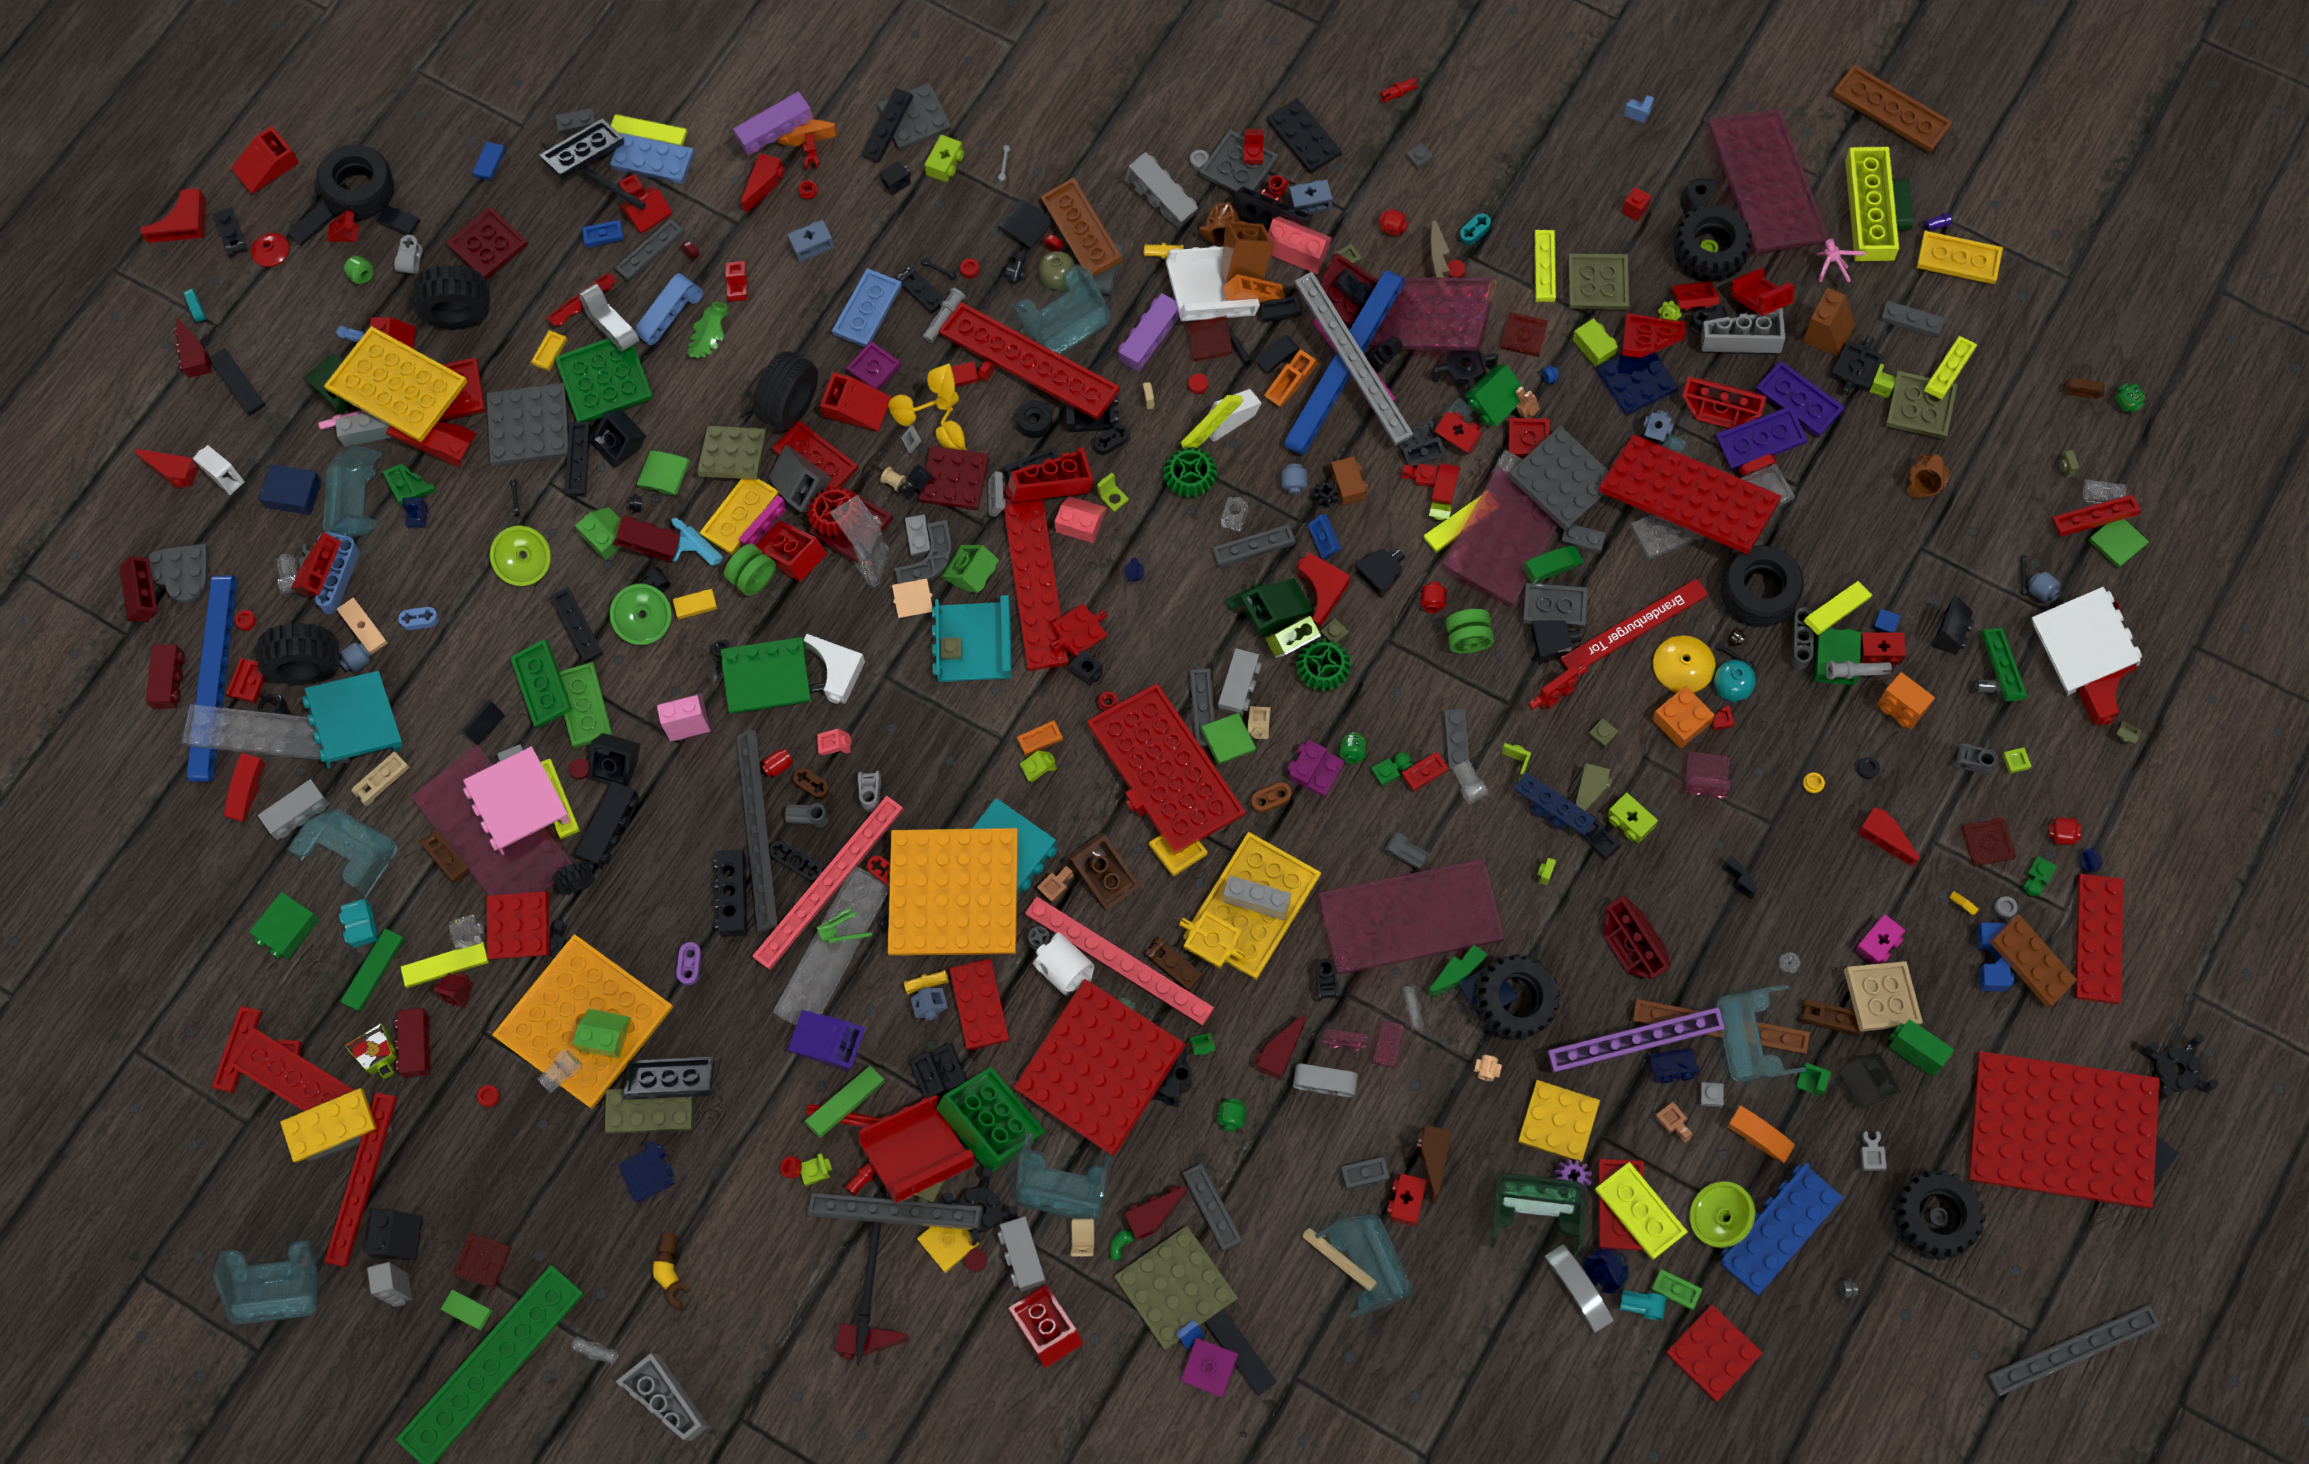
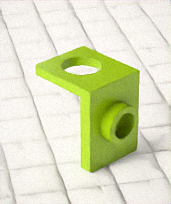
M1113 473L1103 478L1097 484L1098 496L1113 512L1129 501L1128 497L1116 486ZM1117 494L1121 497L1119 503L1113 504L1109 501L1110 496Z
M1505 743L1502 754L1524 762L1518 779L1520 780L1527 768L1531 752L1526 751L1519 745L1512 746Z

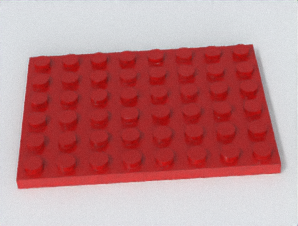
M1980 1051L1977 1062L1968 1181L2151 1209L2153 1207L2160 1078Z

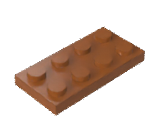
M2020 914L2014 916L1990 941L1991 945L2047 1008L2053 1006L2077 980Z

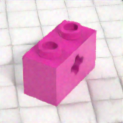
M1884 914L1854 951L1871 965L1878 964L1879 962L1883 964L1891 956L1888 951L1892 946L1897 948L1904 940L1901 936L1905 930ZM1881 939L1884 941L1882 945L1878 943Z

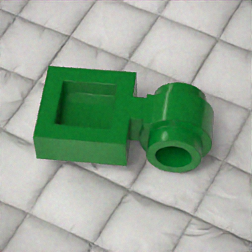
M1401 752L1394 757V763L1388 758L1371 767V771L1381 787L1400 778L1398 770L1404 772L1413 766V760L1409 754Z
M2037 856L2027 874L2030 878L2027 879L2023 886V890L2026 891L2025 893L2032 897H2039L2044 887L2049 883L2057 866Z

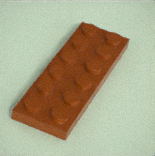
M1853 65L1832 94L1834 97L1930 153L1953 123L1856 65Z
M1074 177L1041 196L1089 280L1123 261L1119 251Z

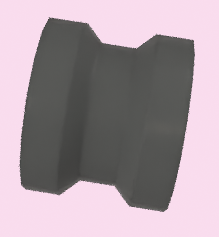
M1034 927L1029 932L1030 946L1035 951L1041 945L1045 944L1047 946L1051 942L1049 932L1044 927Z

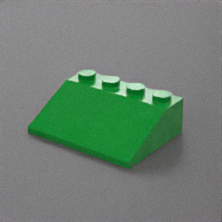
M802 637L721 649L722 668L730 714L811 702L807 653Z
M992 1067L945 1094L936 1108L985 1168H990L992 1173L1010 1162L1045 1133L1041 1125Z

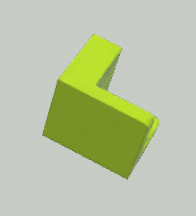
M1880 364L1869 392L1889 398L1896 377L1882 372L1884 364Z

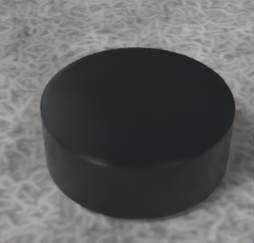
M1871 757L1863 758L1857 766L1858 774L1864 779L1875 778L1880 770L1879 763Z

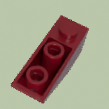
M177 318V327H174V332L179 341L176 347L181 357V360L178 361L180 370L184 371L189 378L212 373L209 354L180 319Z
M1180 1186L1173 1187L1168 1190L1169 1194L1162 1197L1160 1195L1153 1196L1148 1199L1149 1203L1142 1206L1136 1204L1128 1208L1125 1216L1136 1241L1148 1237L1160 1229L1186 1196V1186L1182 1188Z

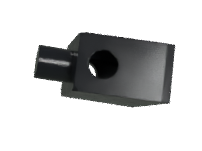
M1381 548L1355 564V573L1382 598L1401 576L1402 566L1399 563L1405 559V556L1399 549H1396L1390 555L1385 549Z
M1564 620L1532 621L1531 633L1538 664H1543L1571 652V643L1581 642L1582 640L1580 630L1568 631L1567 623Z

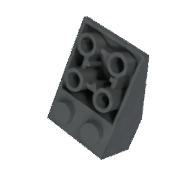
M785 445L768 479L788 503L800 512L809 511L808 504H812V498H817V492L823 493L831 477L790 446Z

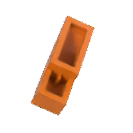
M1300 349L1291 363L1286 364L1264 396L1281 407L1300 388L1319 363Z
M1741 1105L1727 1126L1730 1130L1744 1137L1746 1142L1783 1164L1795 1146L1781 1132Z

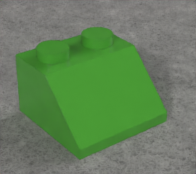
M609 507L590 512L575 525L579 535L605 561L621 548L612 544L617 522L620 518Z
M961 545L941 578L967 592H979L984 588L989 575L995 571L999 559L983 545Z
M589 1009L578 1023L573 1045L578 1051L620 1059L631 1017Z

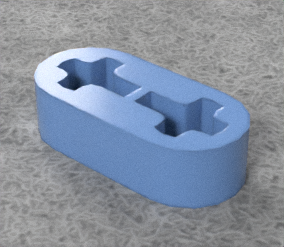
M422 607L404 610L400 613L398 620L404 629L415 630L435 626L439 621V615L432 607ZM428 614H431L430 620L427 621ZM411 616L412 619L409 621L410 623H406L408 617Z

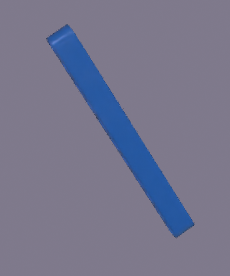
M1386 270L1381 276L1350 329L1351 335L1363 354L1405 282L1404 277L1389 270ZM1338 353L1334 356L1286 438L1284 447L1302 456L1307 452L1351 377L1349 370Z
M214 575L211 578L187 768V777L190 782H211L214 779L237 592V580L234 575Z

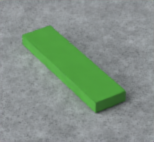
M869 1066L805 1120V1124L821 1138L885 1083L884 1078Z

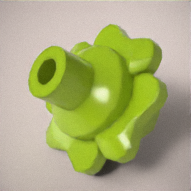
M1674 301L1664 302L1658 310L1661 314L1659 318L1678 320L1682 316L1681 312H1679L1681 308Z

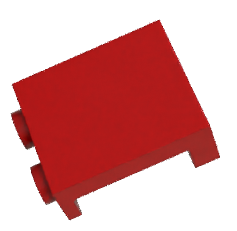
M1759 268L1732 280L1731 298L1762 316L1793 303L1794 285L1788 282L1778 287L1765 280V270Z

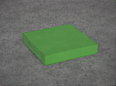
M2125 519L2106 524L2088 540L2118 569L2149 542Z
M1239 713L1201 727V731L1218 765L1256 750Z

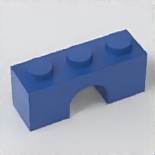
M1981 923L1976 929L1977 949L1988 950L1995 957V964H1983L1979 969L1980 991L2006 992L2014 983V974L2010 971V965L1990 943L1991 939L2006 923Z

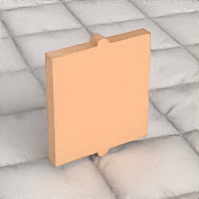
M927 579L892 585L895 598L893 603L896 604L898 618L932 612V593L929 591Z

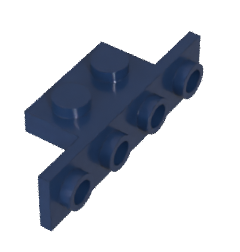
M1526 772L1514 787L1515 791L1531 801L1529 808L1532 813L1537 817L1545 818L1556 829L1565 831L1570 826L1585 836L1596 820L1595 817Z

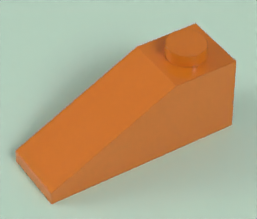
M811 119L808 123L793 129L792 132L777 138L776 141L784 146H798L806 142L805 134L813 133L816 142L837 137L835 123Z
M1238 274L1223 286L1226 301L1258 299L1259 302L1285 298L1282 284Z

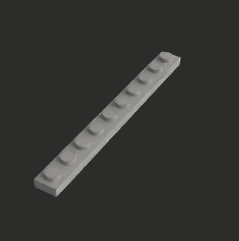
M1313 272L1295 280L1296 287L1395 446L1413 437V432Z

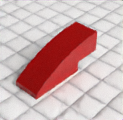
M241 753L228 790L224 811L225 817L241 822L245 821L260 787L258 780L265 766L261 758Z

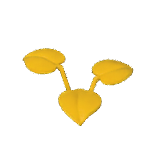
M950 364L934 368L928 373L927 382L932 392L938 393L936 400L913 408L912 399L906 395H896L890 399L888 403L889 411L893 418L903 426H910L915 422V411L937 404L939 409L947 410L941 420L942 426L936 429L937 440L943 448L967 451L961 427L951 420L945 422L950 412L953 411L952 406L959 401L958 394L955 392L954 377Z

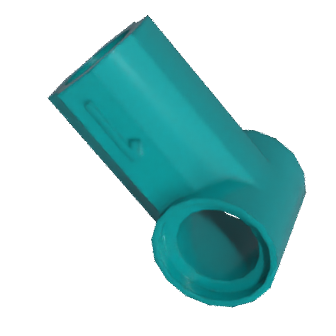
M1623 1290L1619 1310L1642 1314L1643 1317L1652 1320H1663L1666 1297L1655 1293L1641 1294Z

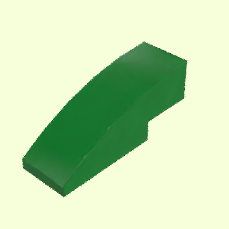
M1568 546L1526 561L1523 570L1532 585L1546 578L1550 580L1578 567L1584 561L1575 546Z
M1473 945L1462 960L1454 956L1430 987L1428 995L1434 997L1457 987L1458 983L1472 976L1482 966L1488 954Z

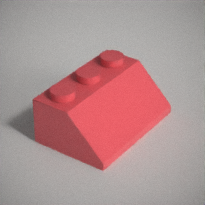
M1282 217L1274 218L1268 232L1273 242L1270 255L1319 275L1332 238Z

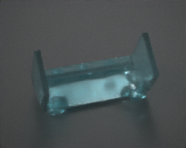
M351 444L329 465L326 477L323 532L344 536H362L370 532L377 525L378 520L370 519L369 516L364 515L366 483L375 474L373 463L381 456L380 451Z
M1788 984L1726 995L1719 999L1717 1008L1719 1007L1725 1027L1722 1030L1730 1075L1735 1081L1746 1082L1806 1071L1805 1067L1784 1070L1783 1063L1778 1056L1763 1055L1755 1012L1767 1009L1770 1003L1768 993L1789 989Z
M1028 1132L1019 1156L1015 1191L1016 1202L1020 1206L1076 1219L1098 1220L1107 1192L1113 1155L1108 1153L1104 1166H1092L1089 1169L1088 1177L1046 1168L1045 1156L1040 1152L1030 1150L1032 1133Z
M1368 1214L1341 1219L1315 1234L1316 1239L1330 1237V1242L1335 1249L1341 1252L1347 1251L1350 1260L1377 1282L1371 1291L1363 1287L1364 1291L1358 1295V1305L1360 1308L1350 1313L1352 1318L1375 1312L1411 1295L1412 1288L1385 1227L1377 1215Z

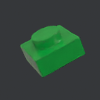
M1211 1033L1190 1037L1194 1055H1205L1211 1051H1216Z

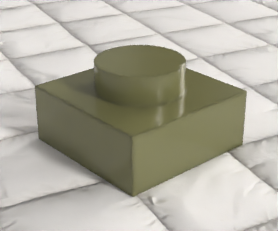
M1352 244L1336 252L1355 265L1362 262V257Z
M2073 450L2065 451L2059 461L2060 469L2065 473L2066 478L2074 477L2080 468Z
M1334 618L1320 631V634L1329 643L1333 639L1334 645H1337L1349 635V631Z
M941 638V660H962L961 638Z
M1602 718L1589 732L1588 736L1605 748L1619 731Z
M2122 720L2116 734L2123 741L2136 744L2142 730Z

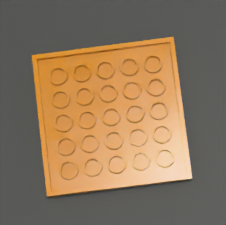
M1018 829L892 830L888 955L1016 954Z
M574 934L492 1035L586 1106L593 1109L606 1093V1090L611 1087L626 1068L627 1063L634 1058L673 1009V1006ZM589 1009L631 1017L620 1059L578 1051L573 1045L578 1023Z

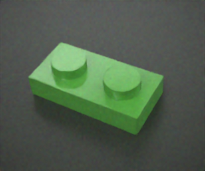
M1660 1269L1651 1291L1663 1295L1667 1299L1693 1311L1702 1288Z

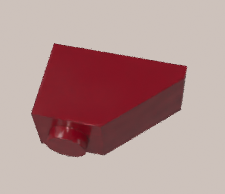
M457 972L456 975L448 973L435 986L433 991L444 1002L465 1008L474 984L468 979L469 976Z

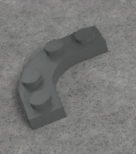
M947 520L927 524L931 540L930 552L921 562L895 568L898 584L927 579L930 582L944 571L952 553V542Z

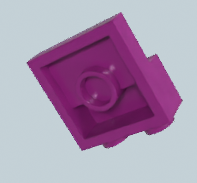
M1308 739L1306 744L1302 743L1297 751L1299 755L1297 761L1292 760L1287 769L1290 772L1289 780L1326 798L1345 765V760L1327 752V748Z

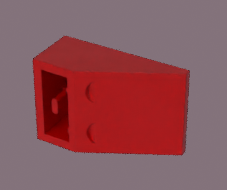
M270 126L252 140L231 169L250 193L253 194L297 165L299 161L273 126Z
M833 372L821 401L820 409L825 418L879 432L888 409V403L892 397L853 377Z

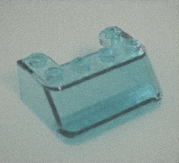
M1078 264L1065 273L1064 281L1069 291L1038 311L1034 302L1029 299H1023L1013 305L1025 330L1032 339L1060 355L1107 325L1111 319V313L1091 272Z
M331 809L309 819L288 847V850L299 861H302L317 843L350 860L343 871V879L365 898L397 852V845L391 838L339 809Z
M309 1240L291 1244L288 1250L290 1261L248 1266L244 1254L240 1251L229 1250L220 1252L213 1277L230 1322L240 1325L310 1316L315 1312L318 1303L317 1265Z

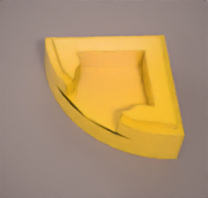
M1953 891L1950 895V899L1953 902L1962 906L1972 915H1975L1979 908L1958 893Z

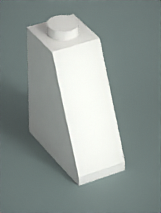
M1251 389L1235 394L1241 395L1244 401L1209 436L1212 442L1217 441L1255 416L1261 402ZM1219 400V401L1214 402V404H1213V406H1212L1210 412H1211L1222 400Z
M207 445L193 457L198 466L229 495L245 483L234 467L210 446Z

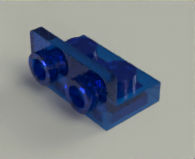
M1693 1048L1649 1055L1654 1082L1660 1081L1661 1084L1673 1082V1079L1682 1078L1683 1081L1692 1080L1700 1072L1699 1066L1696 1065Z

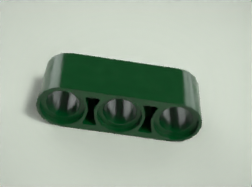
M1892 179L1897 230H1912L1913 210L1909 179Z

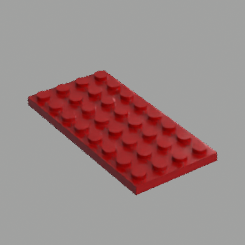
M1634 434L1600 484L1598 491L1745 554L1750 553L1782 495Z
M1157 683L1087 720V726L1128 787L1134 790L1144 805V811L1174 855L1245 816V810Z

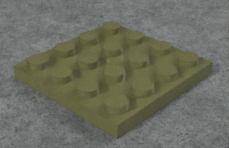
M1188 1226L1179 1230L1114 1276L1164 1351L1180 1341L1176 1333L1189 1322L1194 1320L1200 1327L1216 1313L1226 1309L1238 1300V1297Z

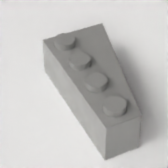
M1145 152L1129 165L1124 181L1127 184L1132 182L1136 186L1135 191L1140 195L1144 193L1153 207L1159 206L1161 214L1178 229L1196 214L1198 209L1196 202L1184 193L1183 188L1178 183L1175 184L1166 170H1162L1158 166L1153 156H1149Z
M1783 307L1765 316L1759 313L1747 315L1746 313L1731 319L1730 317L1704 321L1700 335L1701 352L1781 353L1785 341Z
M650 1353L616 1381L617 1384L626 1389L636 1400H639L651 1413L660 1418L665 1425L683 1440L692 1441L709 1427L658 1354Z

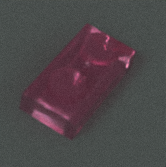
M1383 1020L1373 1060L1374 1064L1391 1068L1395 1067L1404 1025Z
M1325 1029L1323 1043H1327L1330 1047L1345 1045L1353 1050H1361L1366 1048L1368 1034Z

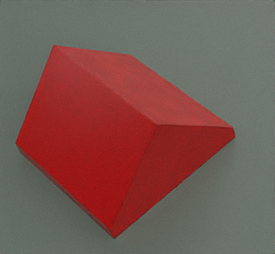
M652 186L635 196L646 204L644 210L637 208L628 201L620 206V209L640 234H643L673 214L659 190Z

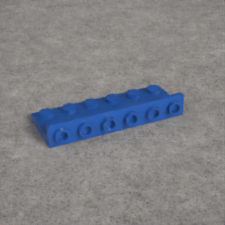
M1806 1163L1803 1167L1799 1164L1791 1173L1794 1178L1789 1183L1785 1180L1777 1189L1780 1194L1775 1199L1771 1196L1763 1205L1766 1210L1761 1215L1755 1214V1221L1748 1235L1733 1247H1726L1720 1254L1723 1259L1719 1264L1757 1297L1843 1198L1808 1168L1810 1166L1809 1163Z

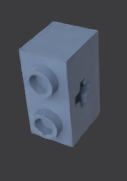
M1316 180L1312 183L1297 184L1289 187V198L1292 207L1309 214L1332 209V196L1327 180Z
M823 220L813 222L805 228L794 230L788 234L790 245L799 263L835 248L832 237Z

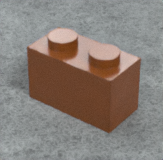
M1355 457L1331 462V474L1336 489L1339 490L1342 506L1365 500L1368 485L1366 480L1361 478L1362 468L1360 463H1356Z

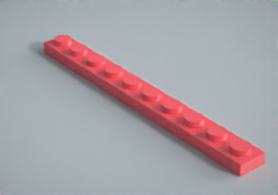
M888 796L882 800L752 957L769 971L902 813L903 807Z
M1037 896L1025 912L1026 917L1053 934L1060 932L1077 949L1203 1027L1213 1012L1214 1007Z

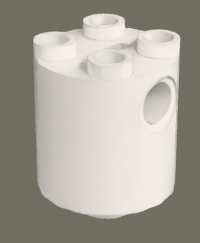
M1060 932L1054 935L1047 946L1043 944L1036 951L1038 957L1033 962L1034 967L1064 995L1067 996L1077 991L1084 978L1091 982L1094 964Z

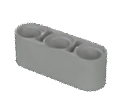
M1297 1064L1293 1087L1311 1092L1355 1097L1358 1074L1332 1068Z

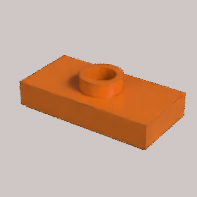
M1053 720L1017 736V740L1026 757L1038 750L1040 751L1062 741L1063 737Z

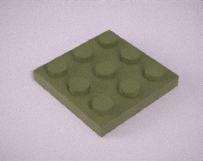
M1569 254V309H1629L1628 254Z
M1898 371L1886 426L1946 440L1958 384L1953 383L1944 398L1940 399L1924 391L1931 378Z
M707 426L697 471L698 476L758 480L767 437L766 429Z

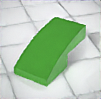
M451 1290L441 1307V1310L480 1331L492 1312L487 1307L454 1290Z

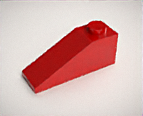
M759 153L741 199L745 212L753 208L778 185L780 178H783L785 167H783L781 158Z
M140 449L135 450L136 455L142 462L172 483L173 486L192 488L199 468L192 458Z
M323 532L298 570L291 589L307 597L319 596L342 541Z
M1874 807L1858 834L1914 867L1920 856L1896 821L1889 816V813Z

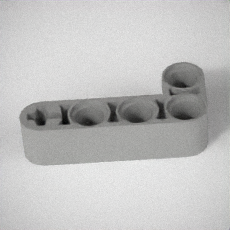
M596 283L578 293L590 320L621 351L639 342L636 332L607 303L603 292Z

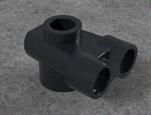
M1017 251L1013 256L1012 263H1006L1002 277L1008 278L1009 283L1016 285L1019 281L1023 280L1025 270L1022 268L1027 254Z

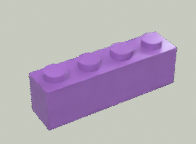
M798 91L733 128L736 139L747 155L759 151L763 146L773 143L784 134L792 132L798 126L808 123L813 118L809 105Z
M1161 293L1158 299L1155 298L1152 301L1150 310L1141 316L1139 325L1130 331L1127 341L1119 346L1120 362L1140 372L1180 317L1175 300Z

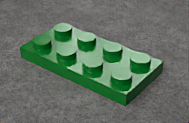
M543 639L510 657L534 727L540 728L573 710L548 640Z

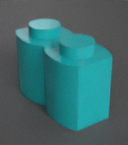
M366 898L341 906L339 919L342 925H345L343 937L347 944L357 948L378 940L372 907Z

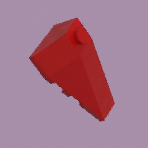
M437 422L422 442L390 425L386 431V434L459 468L477 433L460 425Z

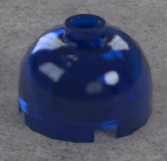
M1602 1247L1586 1256L1587 1262L1584 1264L1587 1276L1595 1286L1599 1283L1604 1288L1601 1291L1612 1294L1626 1283L1629 1276L1627 1260L1622 1253L1613 1248Z

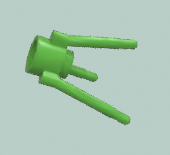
M851 908L846 909L817 927L822 941L828 940L830 944L837 941L872 936V932L835 937L838 934L836 926L856 916V912L848 914L852 911Z

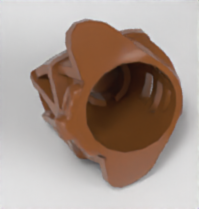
M1229 202L1215 204L1207 218V227L1200 226L1199 232L1209 242L1223 247L1224 238L1221 237H1224L1225 233L1221 231H1225L1226 221L1246 222L1240 221L1236 210Z
M1923 453L1919 455L1918 460L1915 464L1913 463L1909 470L1908 480L1910 485L1907 488V493L1912 497L1921 498L1931 495L1935 496L1945 489L1950 471L1945 467L1940 455L1934 454L1931 457Z

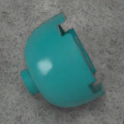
M1729 660L1723 663L1716 671L1713 680L1718 696L1725 701L1733 703L1748 699L1753 693L1756 684L1755 672L1751 666L1739 660Z

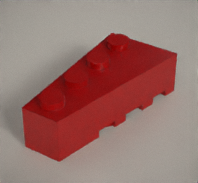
M1084 447L1070 454L1069 452L1061 454V457L1053 460L1051 458L1044 460L1039 465L1033 464L1012 471L1008 483L1012 502L1088 494L1093 483V476Z

